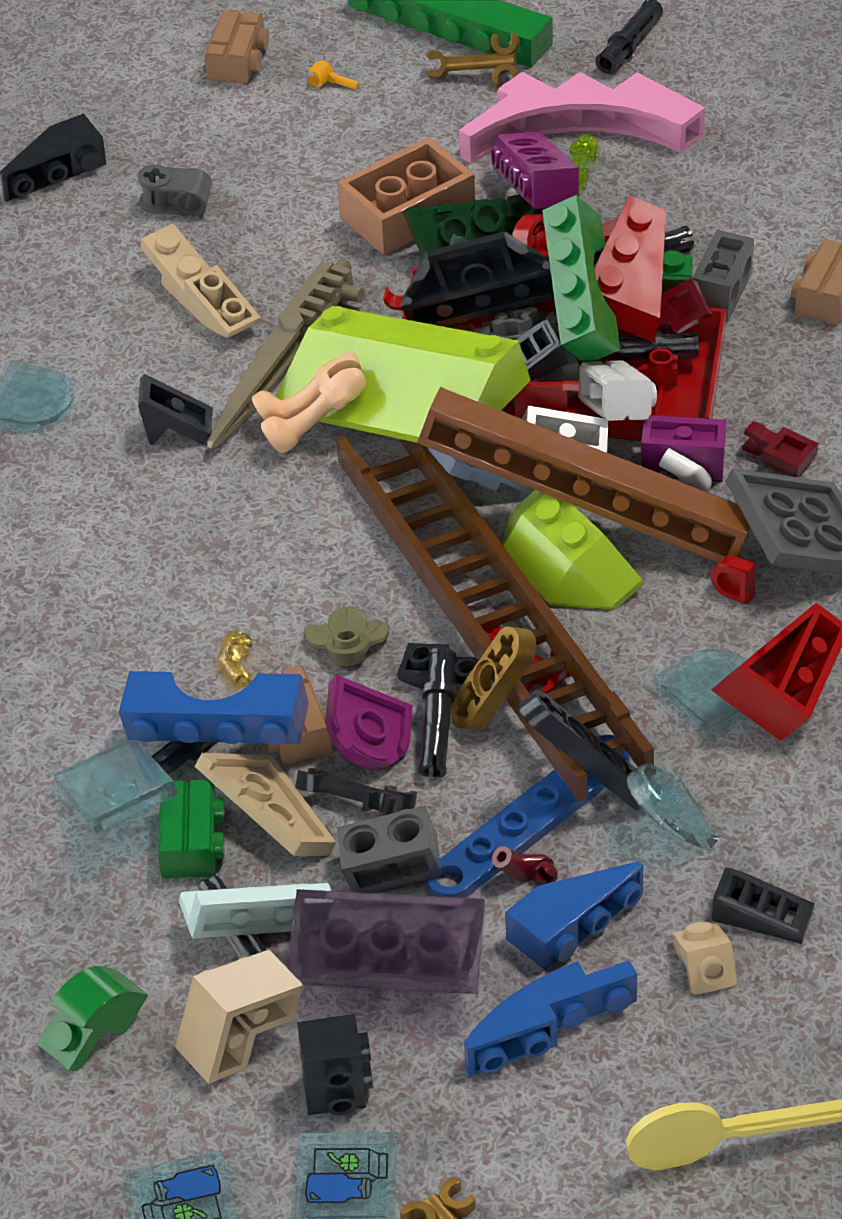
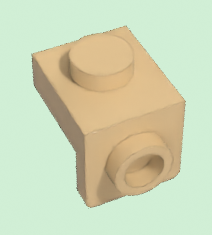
M695 922L686 926L685 930L672 933L675 951L686 965L689 989L692 994L697 995L736 986L737 979L732 942L717 923Z

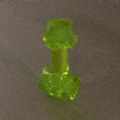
M589 134L580 135L577 141L572 142L570 145V154L573 155L571 161L579 167V190L582 191L586 189L589 179V169L584 167L590 158L596 159L599 154L598 141Z

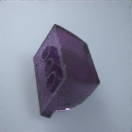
M296 889L288 970L303 985L383 993L479 994L486 907L485 899Z

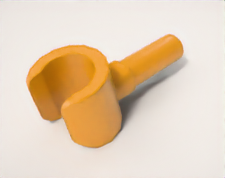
M324 60L318 61L308 69L313 74L307 79V82L317 88L323 86L327 81L353 90H357L360 82L338 75L334 72L332 66Z

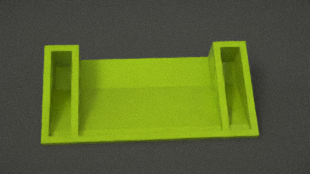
M331 306L308 327L276 397L284 400L294 396L315 377L317 368L347 352H352L359 359L367 386L356 399L348 402L339 411L335 408L332 409L318 422L417 443L429 409L440 387L501 411L530 382V378L518 340L351 310L340 306Z

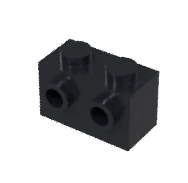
M355 1014L297 1022L308 1115L322 1113L346 1115L355 1109L365 1108L364 1090L373 1089L370 1065L371 1053L368 1033H358Z

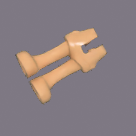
M347 352L317 368L315 377L294 396L280 400L268 391H259L252 396V402L265 420L261 423L264 435L278 452L285 454L298 444L300 438L334 408L339 411L348 402L356 399L367 386V381L357 355Z

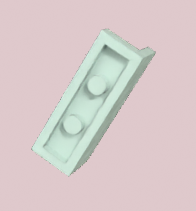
M328 883L291 884L182 892L179 897V904L192 939L324 929L334 896Z

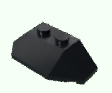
M506 232L427 251L401 299V307L405 318L410 321L445 327L554 299L549 258Z

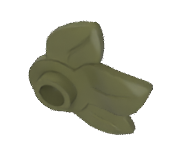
M343 607L333 611L329 615L328 623L308 625L304 628L306 642L313 648L326 650L328 655L332 657L333 663L339 666H354L363 662L369 646L383 642L389 635V625L387 622H367L365 613L353 607Z

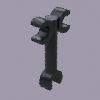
M308 768V772L298 770L295 788L314 793L324 792L362 802V810L383 811V816L404 809L415 808L418 793L416 791H397V786L393 785L385 786L384 790L329 776L328 772L315 768Z

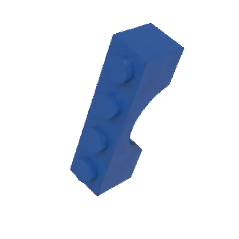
M129 671L119 715L128 740H138L141 742L181 741L184 743L300 744L309 701L301 674L258 673L247 687L232 696L217 700H202L193 698L181 691L175 683L172 672Z

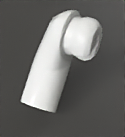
M668 448L659 466L677 476L680 482L709 492L712 483L709 473L702 466Z

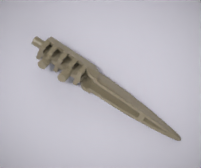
M341 258L336 264L320 263L278 316V326L259 350L224 407L207 442L209 448L213 449L219 446L256 410L252 402L253 395L259 391L272 392L286 375L308 327L326 309L331 306H345L348 301L357 303L363 301L365 290L362 287L354 286L351 272L352 266L348 260Z

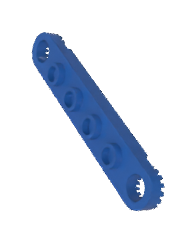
M615 735L598 736L604 742L616 738ZM626 751L619 753L630 763L631 757ZM554 769L440 858L441 876L455 874L462 881L456 886L446 887L437 882L441 876L427 878L429 894L435 900L441 901V903L446 902L450 904L467 898L479 886L485 884L501 871L492 863V855L498 847L506 846L518 854H523L606 787L586 772L588 798L577 801Z

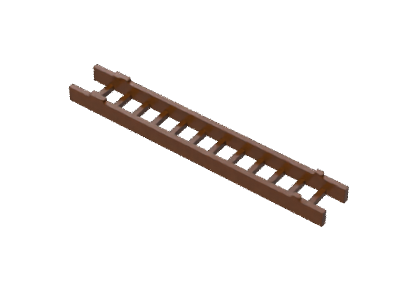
M346 437L337 439L339 463L478 661L492 643L485 632L486 630L526 615L536 628L531 631L535 636L536 645L546 642L555 653L553 657L529 665L507 696L506 701L576 800L581 801L588 798L586 772L537 732L525 720L519 710V704L530 695L523 684L566 668L575 683L546 694L559 705L586 696L596 710L575 718L588 729L606 723L616 738L605 743L618 754L626 751L644 776L653 773L654 748L630 717L628 708L616 692L609 689L453 477L432 455L429 448L416 442L399 439L409 456L370 469L368 463L360 458ZM419 468L426 478L389 493H385L378 483ZM435 491L444 502L403 517L395 507L398 504ZM450 516H454L461 525V528L422 542L413 532V529ZM472 540L480 551L440 567L430 556V554ZM490 565L498 578L456 592L448 579ZM506 590L511 593L517 602L477 618L473 616L466 606ZM493 670L491 676L493 682L495 680V670Z

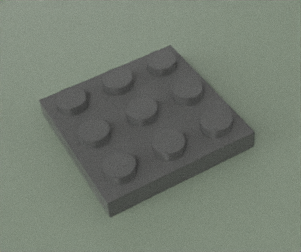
M732 468L725 481L771 565L780 568L789 567L811 570L817 573L842 574V494L835 483Z

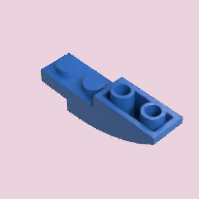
M630 960L587 975L579 961L554 970L513 993L495 1007L464 1041L465 1070L468 1076L482 1071L484 1073L496 1072L506 1063L526 1056L531 1058L539 1057L550 1048L557 1046L558 1028L563 1026L573 1028L582 1024L589 1017L607 1011L610 1013L620 1012L627 1008L630 1003L636 1002L637 973Z

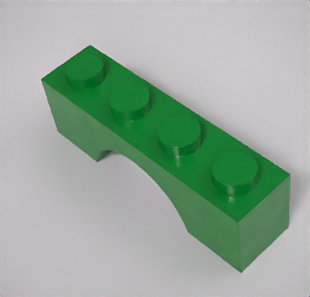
M575 195L542 210L561 346L582 362L596 361L621 349L616 315L610 309L601 293L594 270V254L602 251L605 247L601 215Z

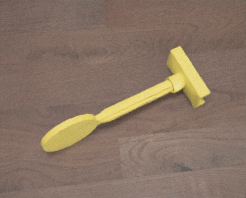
M842 1099L738 1115L728 1119H721L720 1115L708 1105L697 1102L677 1103L659 1108L637 1122L631 1128L626 1138L627 1152L630 1160L638 1167L652 1171L687 1165L705 1157L722 1139L748 1137L842 1122Z

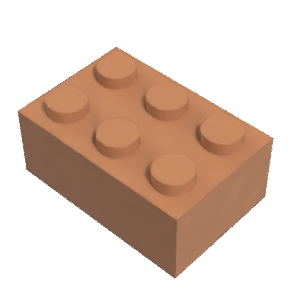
M430 137L337 182L340 218L382 255H386L414 241L402 213L407 208L435 207L440 204H459L475 200L474 173Z

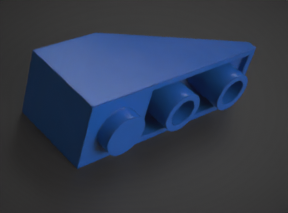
M637 861L537 886L505 912L506 940L544 970H547L558 960L561 962L566 961L573 955L580 942L590 934H600L615 914L623 908L630 909L637 904L643 894L644 865Z

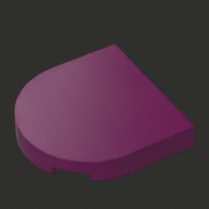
M336 674L328 685L326 726L329 737L339 752L354 764L370 770L390 768L409 748L413 705Z

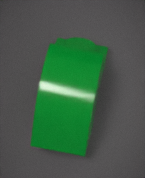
M102 966L84 969L69 979L51 1000L58 1007V1010L37 1044L68 1070L78 1071L84 1065L103 1032L124 1034L128 1030L148 994L117 969Z

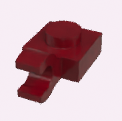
M690 278L661 295L662 308L660 310L657 331L663 333L671 325L673 331L679 334L713 315L695 279Z
M752 421L744 430V435L749 438L742 445V450L756 456L762 454V463L792 477H799L818 452L819 443L786 427H782L778 433L767 429L763 424Z

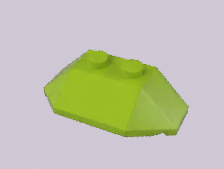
M534 490L510 512L502 545L539 595L550 606L614 610L645 584L609 539L572 504Z

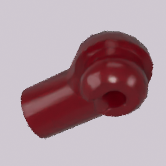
M500 846L492 855L493 865L517 881L527 882L534 879L538 886L555 882L558 877V870L554 866V861L544 854H518L506 846Z

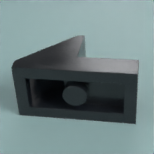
M146 374L140 378L138 408L150 445H154L168 428L182 436L204 444L212 432L213 407Z

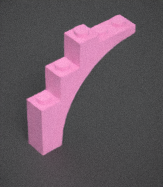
M521 72L498 89L497 104L491 106L487 111L459 130L460 158L471 164L491 152L492 147H496V135L538 131L543 135L570 131H602L624 134L653 141L681 153L704 136L705 107L638 72L617 85L614 89L581 72L562 83L556 89Z

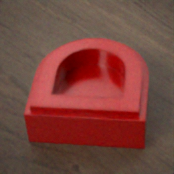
M726 556L712 569V584L724 597L749 604L755 596L756 563L735 556Z

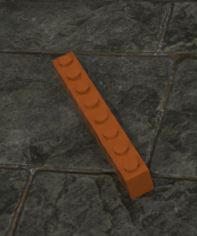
M442 387L439 388L432 402L417 441L418 444L716 562H719L726 556L737 557L748 532L749 523L738 504Z

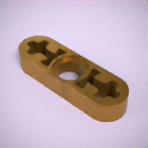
M506 626L499 631L456 693L455 701L451 704L450 715L455 727L481 731L487 726L534 659L536 639L530 630ZM493 670H495V680L491 689V676Z

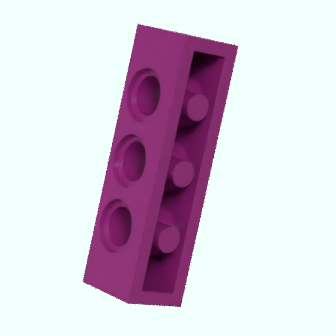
M540 131L496 135V147L491 148L493 169H497L502 178L534 209L551 207L575 195L579 197V167Z

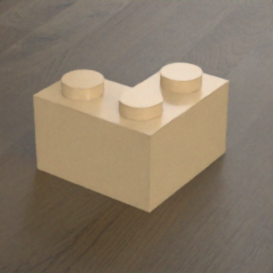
M270 950L240 958L235 962L212 970L203 971L193 976L175 1048L208 1084L236 1074L247 1067L256 1034L294 1020L303 984Z

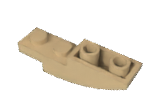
M173 223L141 238V250L162 274L161 284L204 326L221 336L229 338L260 322L261 317L222 270L217 265L210 268Z

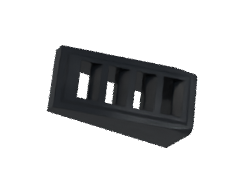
M548 319L540 322L517 339L521 347L530 382L569 363Z
M725 867L713 898L712 921L802 944L815 903L747 873ZM732 896L739 897V900L737 901V900H735V899H733V898H731V897H732ZM750 902H758L757 908L749 906ZM770 905L777 907L774 916L767 914ZM788 910L796 912L792 924L784 921Z

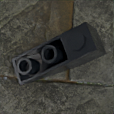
M84 113L49 126L0 171L3 197L6 202L107 164L103 136Z

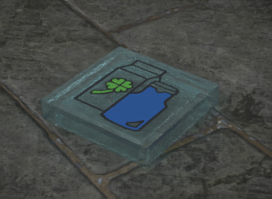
M397 1132L299 1133L295 1219H396Z
M222 1150L125 1172L135 1219H239Z

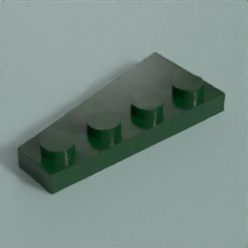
M513 195L506 198L480 199L459 204H440L435 207L407 208L402 213L423 259L427 251L450 246L453 234L473 240L501 232L513 235L516 224L523 216L527 214H543L542 210L546 208L534 209L521 195Z

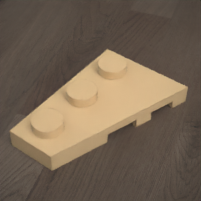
M201 753L194 767L293 856L330 855L336 841L272 755Z

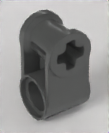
M149 165L142 168L138 173V183L143 191L139 198L142 210L153 214H171L189 217V214H192V217H200L205 212L212 180L203 170ZM154 196H155V204L152 203V199L154 198Z

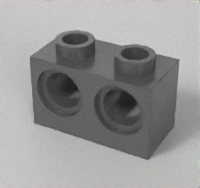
M717 230L692 278L697 281L709 307L726 309L725 322H728L752 275L754 238Z
M425 806L404 809L396 813L368 820H360L337 827L341 870L353 895L368 894L442 875L437 833Z

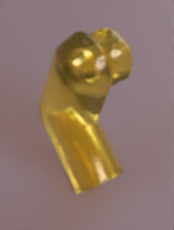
M234 630L223 637L216 664L232 686L238 690L249 685L252 681V675L242 664L241 657L250 653L245 647H253V642L247 633Z

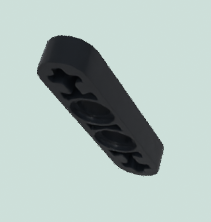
M536 689L519 704L521 714L537 732L631 808L638 811L656 796L652 784L637 768L547 694Z

